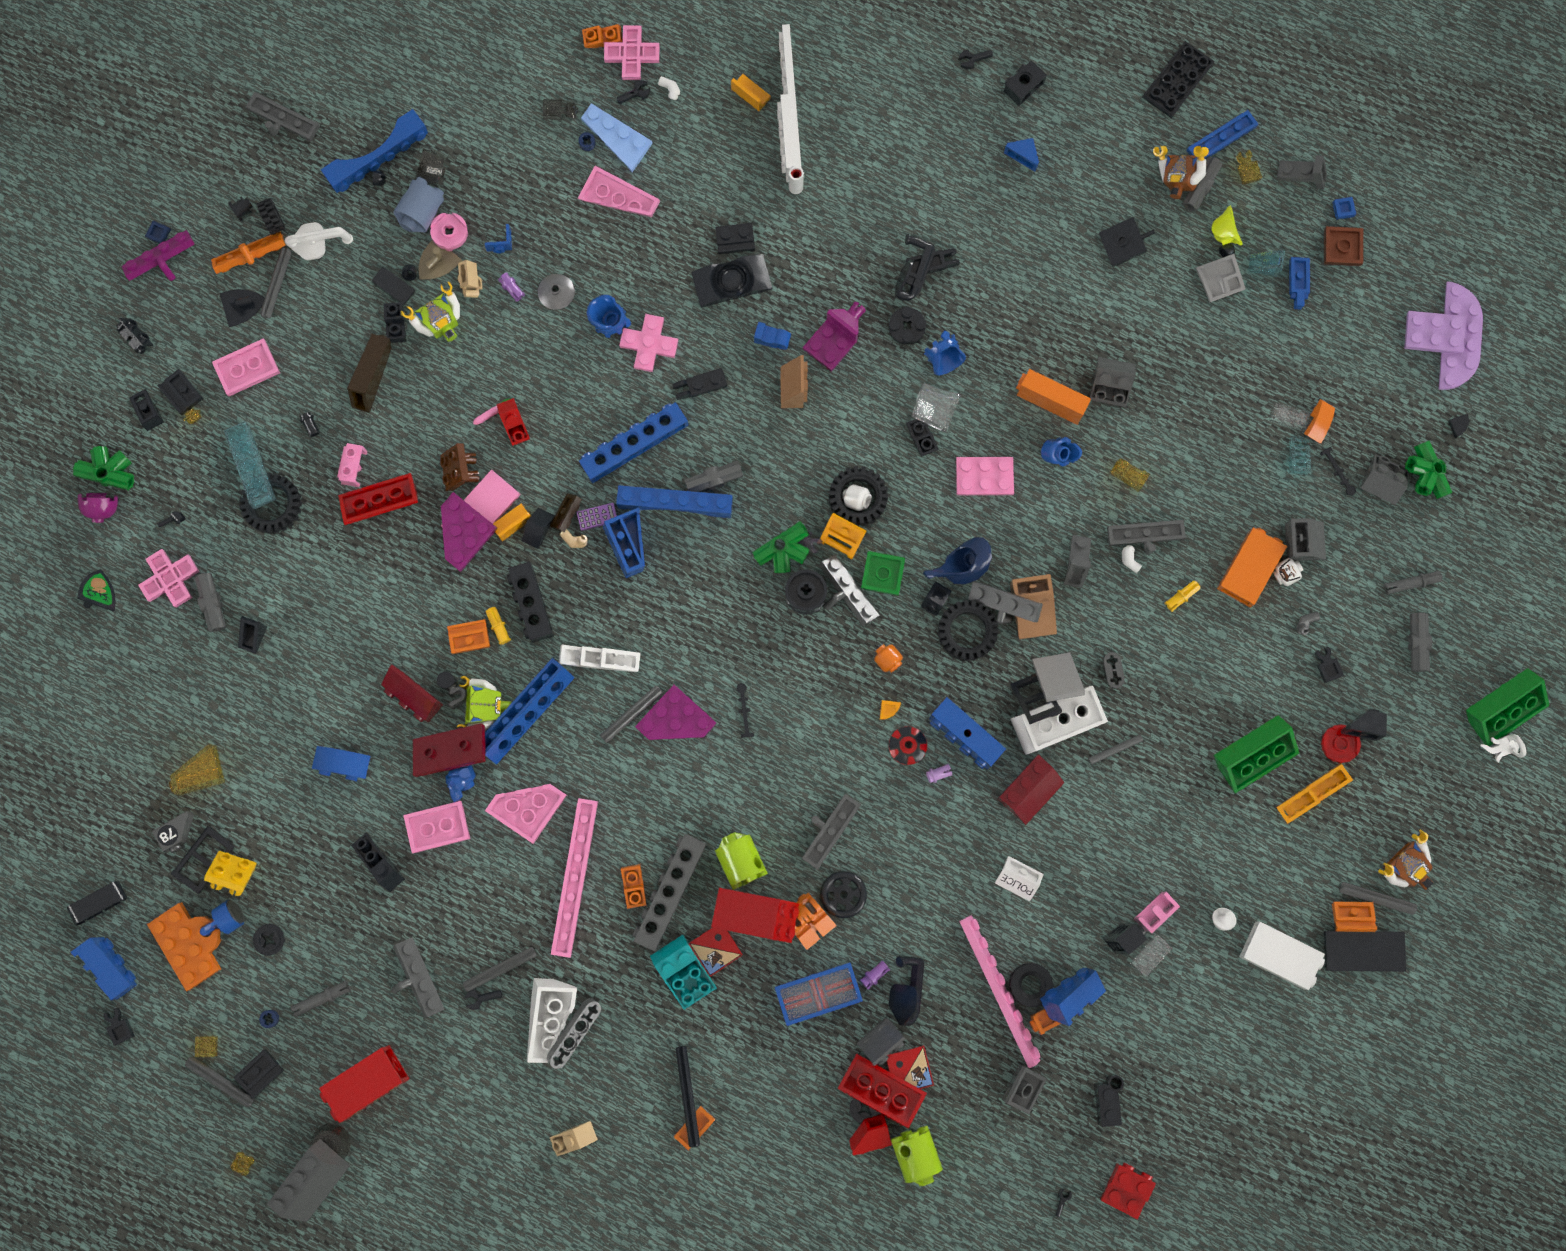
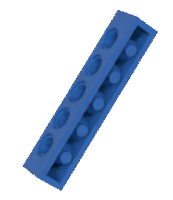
M676 402L673 404L669 403L659 413H652L647 416L644 422L633 424L629 431L614 436V440L609 443L604 442L600 444L596 451L585 453L581 460H579V463L593 484L689 426L688 420ZM663 419L670 420V423L666 426L660 424ZM651 428L654 430V433L646 435L644 434L645 430ZM631 438L638 439L635 445L628 444ZM615 448L622 449L618 455L612 454V451ZM603 457L606 459L603 464H596L598 458Z
M552 658L485 732V756L497 765L575 677Z

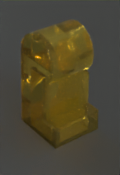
M1120 458L1110 471L1114 477L1137 492L1140 491L1150 475L1145 470L1142 471Z

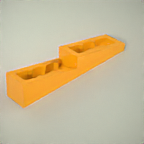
M1340 763L1276 808L1288 824L1353 781V779Z

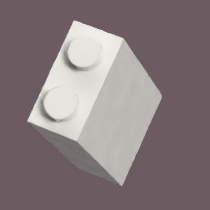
M1262 922L1254 923L1239 956L1304 990H1309L1315 985L1317 980L1315 975L1325 962V959H1323L1324 953Z

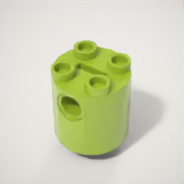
M734 832L722 838L719 848L715 850V853L732 890L768 874L750 834L745 835Z
M927 1125L916 1129L917 1131L915 1132L911 1130L902 1132L900 1136L891 1139L905 1183L915 1182L919 1184V1187L933 1183V1175L943 1170Z

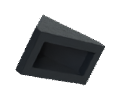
M537 508L527 520L521 541L539 549L555 515Z
M242 616L240 619L238 648L256 654L267 626Z

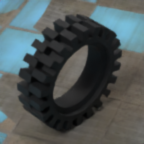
M854 466L853 469H850V467L846 468L845 472L841 471L838 477L834 478L830 486L828 501L830 509L834 514L857 526L862 525L865 527L868 523L873 524L884 513L888 500V489L884 485V479L881 480L878 473L874 474V470L870 469L868 471L865 470L866 467L862 466L861 469H858V466ZM853 481H862L869 484L875 492V504L871 509L862 513L848 510L841 501V491L845 485Z
M266 473V476L260 474L258 479L254 477L251 479V484L247 483L245 485L247 487L246 490L242 489L241 494H243V498L240 497L239 499L242 505H239L240 510L243 512L241 514L248 524L260 532H266L267 534H271V532L276 534L280 530L284 532L287 530L286 527L294 525L292 523L294 520H298V513L301 514V495L297 487L286 477H281L279 474L272 475L271 473ZM270 487L282 489L286 493L288 500L285 512L277 519H261L256 514L254 507L257 495Z
M968 600L959 601L953 606L951 605L943 613L938 625L939 642L942 644L943 649L950 656H954L958 660L974 661L984 657L993 648L998 638L999 629H997L998 623L995 621L994 613L992 614L988 607L985 608L984 604H978L973 600L972 602H968ZM972 614L980 618L986 631L985 638L981 644L973 648H965L953 640L950 627L952 621L959 615Z

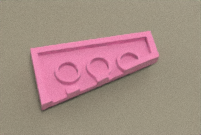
M594 166L578 196V199L648 217L653 216L660 203L658 198L597 166Z

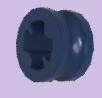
M588 132L582 133L578 140L581 149L584 151L594 149L596 144L594 136ZM588 138H589L591 144L588 145V144L586 143V145H584V141H583V140H584V139H587V140H588Z
M274 1010L262 1012L259 1018L261 1026L264 1028L276 1026L279 1022L278 1013ZM270 1014H272L271 1018L274 1019L273 1023L269 1022V1024H267V1019H265V1016H269Z

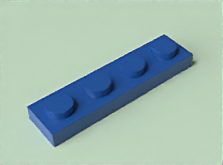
M1249 110L1189 146L1186 151L1189 155H1194L1193 150L1196 146H1201V148L1207 147L1209 152L1204 157V159H1207L1255 129L1258 123Z

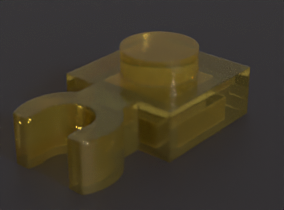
M1250 150L1246 152L1247 158L1242 157L1241 152H1238L1236 156L1237 161L1241 163L1237 169L1243 185L1259 181L1262 178L1257 160L1251 162L1252 152Z

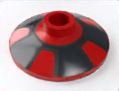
M910 726L901 727L891 735L889 751L897 762L904 765H912L919 762L925 756L927 740L924 734L917 728ZM907 741L912 743V747L909 749L905 747V742Z

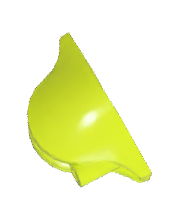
M1230 205L1213 222L1212 232L1215 239L1222 243V245L1228 243L1243 245L1236 229Z

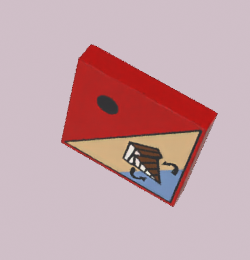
M711 928L689 943L709 976L714 975L743 955L729 932L723 929Z
M924 1045L887 1055L889 1057L887 1064L890 1073L919 1089L934 1086Z

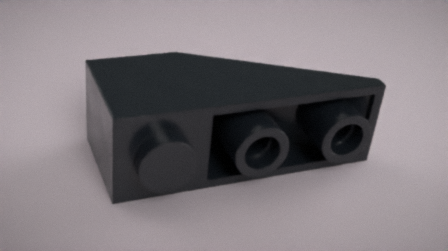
M367 833L351 845L378 884L389 892L405 880L397 867Z

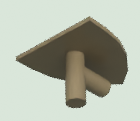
M432 240L424 249L420 258L418 268L419 279H434L444 276L457 267L458 263L462 260L452 251H446L438 247Z

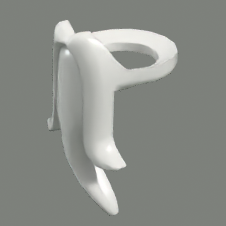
M1515 734L1507 735L1497 740L1492 737L1491 742L1496 744L1492 747L1485 744L1480 745L1492 754L1497 753L1495 759L1498 763L1502 756L1511 753L1519 758L1526 756V747L1521 738Z

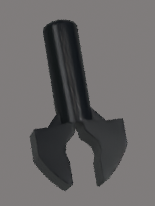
M969 49L964 50L958 60L967 58L969 61L961 63L960 67L967 70L973 69L976 61L992 57L993 52L992 50L972 54L969 52Z
M635 81L633 90L617 97L618 103L621 104L634 97H640L642 100L648 98L651 89L640 90L641 87L648 85L647 81Z
M477 989L471 990L464 999L474 997L478 998V1000L474 1004L466 1005V1007L471 1010L481 1009L480 1005L482 1002L502 998L503 993L501 990L480 994L477 992Z

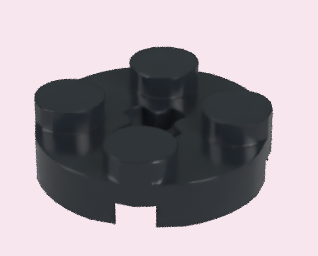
M905 306L892 314L889 321V332L897 343L904 345L915 344L925 334L926 321L918 310ZM904 322H905V323L910 322L912 329L909 330V329L907 328L906 330H904V329H903V327H904V324H903V323H904Z

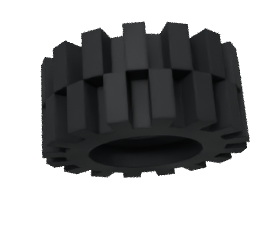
M271 198L256 203L260 216L271 235L285 229L278 209Z

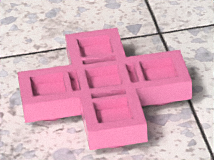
M623 25V43L604 42V62L622 63V80H641V63H659L660 45L659 43H642L641 26Z
M645 314L642 331L623 328L619 346L620 348L637 351L634 369L653 372L656 355L675 358L678 339L661 335L664 317Z
M161 549L146 558L155 575L138 586L147 601L151 602L166 593L173 606L178 607L193 598L184 581L200 571L190 555H186L172 564L166 552Z

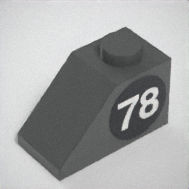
M185 811L152 831L163 852L175 853L182 848V844L186 843L194 817L192 812Z

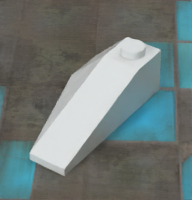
M534 978L530 1008L528 1063H547V1054L557 1041L562 1029L566 1025L569 1014L572 1013L575 1007L577 987L555 979Z

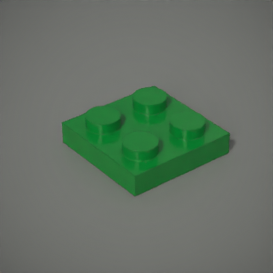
M868 551L861 589L899 596L905 558Z

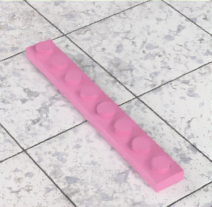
M578 798L551 955L569 958L572 955L598 801Z
M972 915L959 922L1028 1068L1036 1066L1040 1062V1053L1031 1042V1034L1022 1023V1015L1013 1004L1014 998L1005 987V979L996 968V960L987 949L988 943L979 932L980 927L977 920L973 919Z

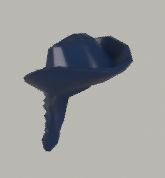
M974 537L962 543L951 552L941 567L925 570L923 575L928 579L946 577L954 584H968L976 581L988 571L992 560L991 546L984 538Z

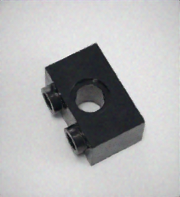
M1032 60L1027 65L1023 64L1018 69V73L1014 77L1010 76L1004 83V93L1018 106L1045 83L1047 77ZM1020 81H1026L1028 84H1022Z

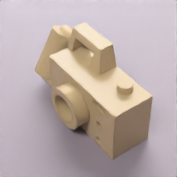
M468 260L459 262L458 281L460 288L463 289L464 297L478 298L479 290H482V279L477 275V264Z

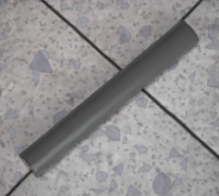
M1139 734L1089 757L1088 760L1093 765L1144 741L1143 737Z

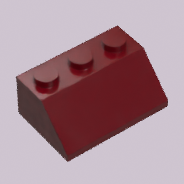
M394 665L389 667L381 684L385 688L383 692L392 699L394 696L400 700L398 704L406 710L409 708L415 712L413 716L420 722L425 720L429 723L443 704Z
M1038 754L997 799L1022 823L1027 825L1065 782L1054 768Z

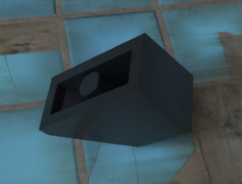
M1369 709L1341 730V734L1378 741L1386 737L1387 714L1380 713L1376 709Z

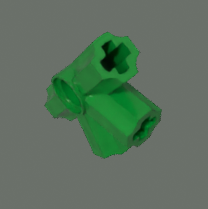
M1430 440L1415 446L1414 449L1417 456L1408 457L1405 463V469L1409 473L1420 475L1415 484V491L1418 494L1428 496L1433 490L1436 499L1453 493L1445 477L1446 465L1444 461L1437 459Z
M106 446L93 447L90 450L92 463L78 460L74 464L73 475L75 477L97 482L102 486H112L128 491L133 487L134 475L123 472L131 464V461L120 450L110 458ZM107 473L105 477L101 478L102 474Z
M799 521L753 551L754 558L761 566L773 559L774 573L791 572L790 558L803 564L810 551L809 548L798 543L807 537L809 533L804 524ZM777 539H782L785 542L784 548L777 546Z

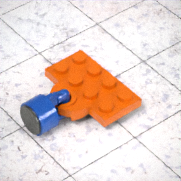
M226 900L214 908L211 912L213 919L208 916L191 918L183 903H178L147 924L186 991H190L221 970L220 965L212 954L221 942L220 933L230 934L242 926L245 921L242 910L235 902Z

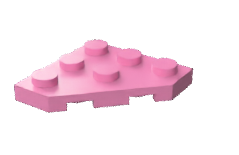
M547 784L514 792L496 794L485 811L534 844L567 795L553 785Z

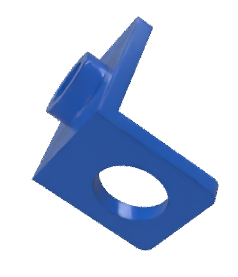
M506 224L507 241L485 243L487 252L504 253L505 250H512L511 228L509 224Z

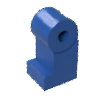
M758 322L754 343L786 350L791 333Z

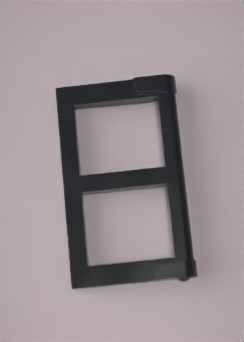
M1036 673L1010 684L1029 725L1062 713V709L1056 700L1051 701L1052 708L1031 716L1026 705L1044 699V694L1040 692L1023 699L1018 689L1038 682Z
M209 826L204 829L197 841L171 872L173 877L197 894H200L208 882L203 879L199 886H197L180 871L191 856H194L208 868L212 863L196 851L208 834L227 848L225 853L230 854L236 847Z

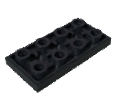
M1185 41L1142 98L1172 119L1215 61Z
M1324 931L1325 971L1406 972L1405 932Z

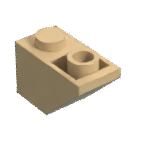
M591 1121L550 1137L552 1147L557 1156L578 1150L598 1140Z

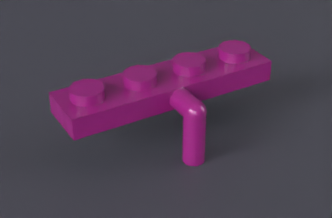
M185 230L177 233L173 238L161 242L157 247L143 252L139 257L127 261L121 267L125 276L130 281L158 265L168 280L172 281L175 279V275L165 261L190 248L195 243L189 232Z

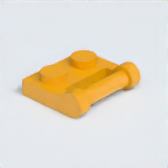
M833 513L819 539V543L827 544L848 555L847 557L852 560L866 530ZM829 534L851 545L852 548H849L843 545L842 543L828 537Z

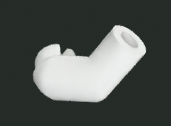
M661 76L658 85L668 89V97L670 99L677 100L678 95H680L677 83Z
M1127 545L1122 550V562L1137 574L1142 565L1134 560V547Z

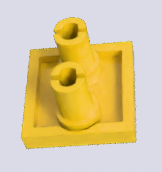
M218 851L205 875L204 881L210 882V886L213 889L216 884V890L226 887L230 889V894L233 895L234 891H236L235 896H240L251 878L257 863Z

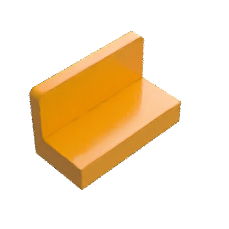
M744 74L738 80L734 78L731 80V90L758 111L771 99V95Z
M519 504L493 523L498 528L495 531L501 541H504L525 526L531 515L522 504Z

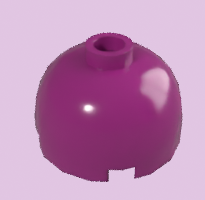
M86 493V497L78 494V508L81 514L91 518L92 522L102 523L104 519L110 518L115 514L118 507V495L114 494V498L106 497L108 493Z

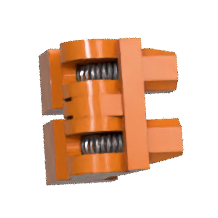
M809 893L801 895L796 902L799 903V915L795 923V935L806 950L820 940L816 931L824 937L837 926Z

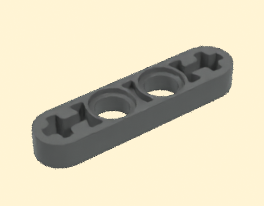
M588 998L581 1004L548 1052L547 1062L554 1069H560L566 1064L599 1016L601 1006L595 999ZM588 1007H594V1010H588ZM578 1021H584V1026L581 1029H575ZM571 1037L573 1039L571 1045L564 1046L565 1039ZM555 1056H556V1057H560V1059H559L558 1061H557V1060H555V1061L553 1060Z

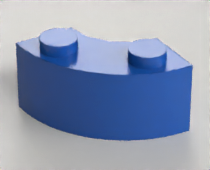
M317 746L312 769L319 770L318 774L325 776L335 773L346 775L345 779L357 781L358 778L366 779L370 756Z

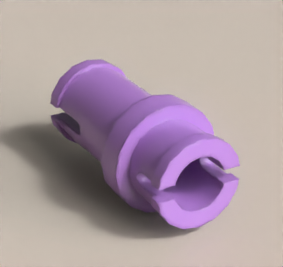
M508 273L500 276L501 278L498 281L502 284V288L507 290L516 302L525 296V293L517 286L513 277H510Z
M881 961L870 972L867 971L860 981L866 989H869L872 985H876L877 981L890 969Z

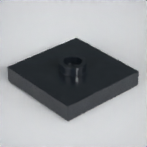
M1134 217L1099 232L1112 267L1148 252Z

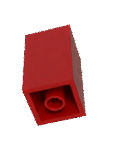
M719 888L711 927L792 943V939L795 936V923L799 915V903Z
M388 1045L375 1051L319 1088L321 1091L320 1097L324 1103H328L330 1106V1114L333 1119L341 1123L407 1082L410 1078L392 1048Z

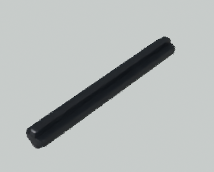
M679 1046L675 1050L689 1147L694 1148L700 1146L688 1053L686 1046Z

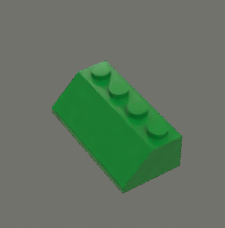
M1527 668L1466 710L1470 725L1485 745L1490 747L1494 744L1491 742L1492 737L1497 740L1506 736L1550 706L1545 681Z
M1278 715L1216 753L1214 758L1217 767L1234 793H1237L1300 753L1292 727Z

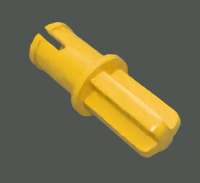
M1195 580L1182 590H1177V593L1172 598L1164 602L1165 605L1173 612L1184 602L1187 603L1188 598L1200 590V585Z
M491 607L487 609L486 614L492 625L491 630H494L499 644L503 645L510 642L511 638L504 626L505 622H502L497 608Z

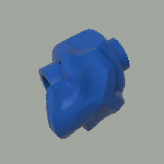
M1059 437L1057 439H1049L1043 444L1041 456L1044 461L1059 464L1063 467L1068 465L1069 462H1076L1082 456V450L1076 443H1071L1069 438Z
M472 765L451 769L445 776L453 802L459 801L463 797L461 791L468 790L475 785L473 780L476 774Z

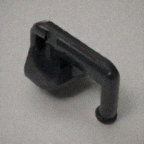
M906 234V245L911 244L924 249L916 272H911L914 261L909 260L903 266L896 283L895 297L909 301L921 292L935 254V247L927 241ZM905 283L911 285L909 293L902 291Z
M898 956L896 957L898 967L902 968L904 965L912 966L910 985L894 984L891 987L889 1007L900 1026H911L916 1022L920 1013L924 961L919 957Z

